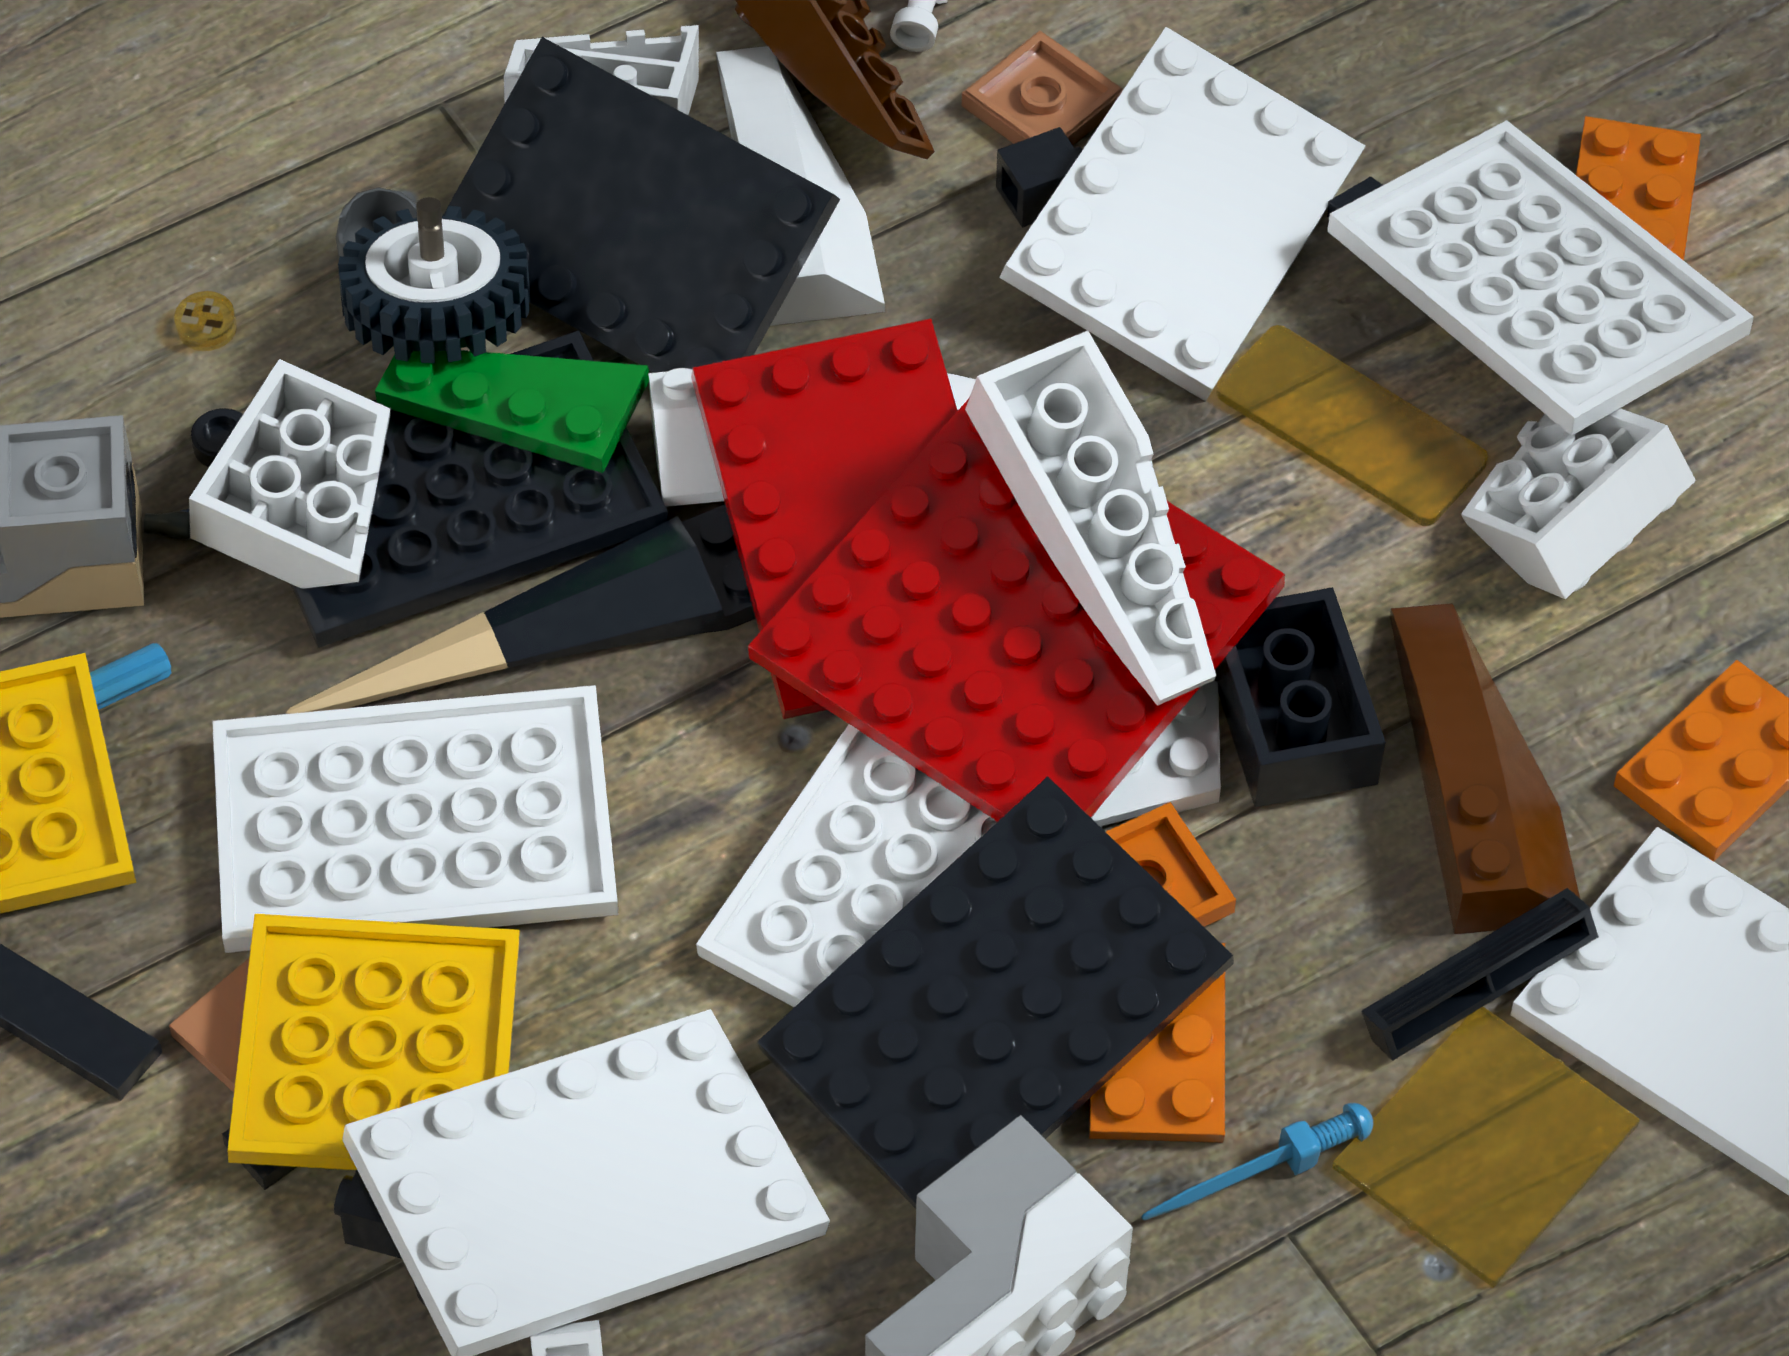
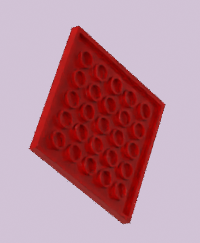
M967 400L748 645L749 658L997 822L1047 776L1086 814L1092 817L1200 687L1157 706L1089 617L1053 563L965 410L968 403ZM1167 501L1169 507L1167 517L1175 544H1179L1185 563L1184 578L1190 598L1196 602L1215 670L1284 588L1285 574Z

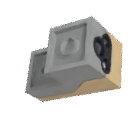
M123 415L0 425V618L144 606L142 505Z

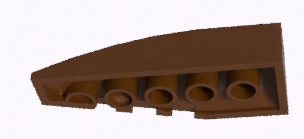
M735 0L737 2L735 10L739 17L755 29L778 60L812 94L846 121L893 150L927 160L935 152L913 103L896 92L903 83L897 68L880 57L879 53L886 47L880 31L873 27L868 30L864 18L871 12L866 0Z
M1450 603L1391 608L1390 620L1454 934L1496 931L1566 888L1580 898L1560 806L1455 607Z

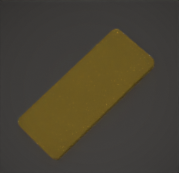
M1281 325L1269 328L1217 383L1216 395L1219 400L1422 526L1435 524L1487 466L1488 453L1484 448Z

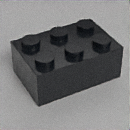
M1334 588L1276 597L1215 669L1216 677L1214 681L1218 682L1219 697L1254 807L1378 785L1386 742Z

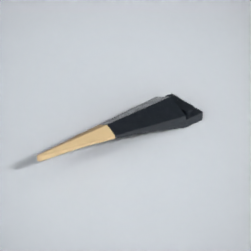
M724 504L682 522L676 516L290 707L286 714L351 708L402 693L515 666L612 647L724 631L754 620L756 617L726 505Z

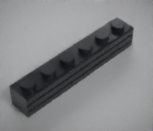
M1566 888L1363 1009L1361 1012L1372 1041L1393 1061L1595 940L1599 936L1590 907L1571 890Z

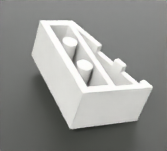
M699 25L681 26L680 36L645 39L644 30L626 31V40L590 43L589 34L546 38L689 115L699 80ZM541 38L515 41L504 74L505 102Z

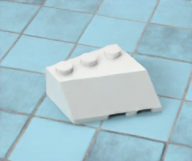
M279 359L189 498L190 538L301 589L359 582L389 424L390 408Z
M1619 408L1571 436L1544 413L1538 423L1537 421H1527L1517 435L1521 444L1517 453L1512 459L1496 464L1461 515L1466 524L1528 584L1566 599L1573 592L1585 586L1590 577L1617 552L1628 547L1633 538L1653 519L1672 507L1677 498L1696 480L1673 435L1665 424Z

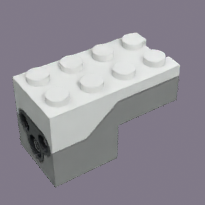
M1020 1115L917 1194L915 1260L935 1281L865 1335V1356H1058L1070 1345L1078 1328L1093 1316L1097 1320L1106 1318L1124 1300L1127 1293L1126 1284L1128 1266L1130 1264L1129 1257L1133 1227L1079 1173L1077 1174L1076 1170Z

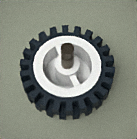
M427 197L420 199L416 203L417 218L413 219L409 209L396 211V224H392L385 216H382L373 221L374 232L362 227L355 233L356 242L347 241L343 247L344 256H339L338 269L342 314L345 317V325L349 332L355 330V338L362 345L372 341L373 351L381 355L386 354L394 346L395 359L408 362L413 351H420L421 363H435V352L446 351L448 362L462 360L461 348L468 347L475 357L486 353V340L497 347L506 342V331L516 334L522 327L521 318H527L530 289L525 244H520L519 235L514 229L505 230V222L495 217L486 224L484 212L473 209L466 219H462L461 207L448 206L446 215L442 216L440 201L436 198Z

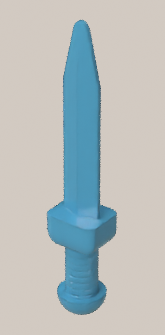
M1348 1103L1343 1106V1113L1310 1127L1306 1121L1290 1124L1281 1129L1278 1149L1183 1191L1147 1211L1141 1218L1142 1220H1148L1189 1206L1286 1161L1295 1175L1303 1173L1317 1164L1321 1152L1351 1138H1355L1359 1142L1365 1140L1373 1129L1372 1115L1363 1105Z

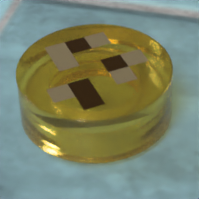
M201 291L191 294L183 299L175 310L174 321L178 336L186 346L194 350L211 351L219 349L228 344L235 336L237 321L233 305L227 297L220 293Z

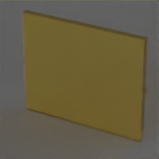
M1481 1007L1471 1013L1373 1118L1371 1134L1362 1142L1357 1136L1333 1161L1332 1168L1404 1221L1410 1230L1419 1232L1494 1288L1638 1127L1640 1119L1565 1066L1561 1059L1554 1058L1485 1007Z

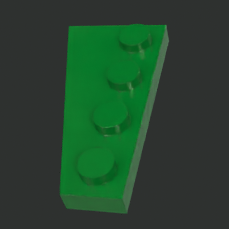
M461 350L462 360L448 362L446 351L435 352V363H421L420 351H413L408 362L395 359L394 354L375 389L377 403L391 410L603 473L649 383V368L647 365L486 352L474 357L471 351Z

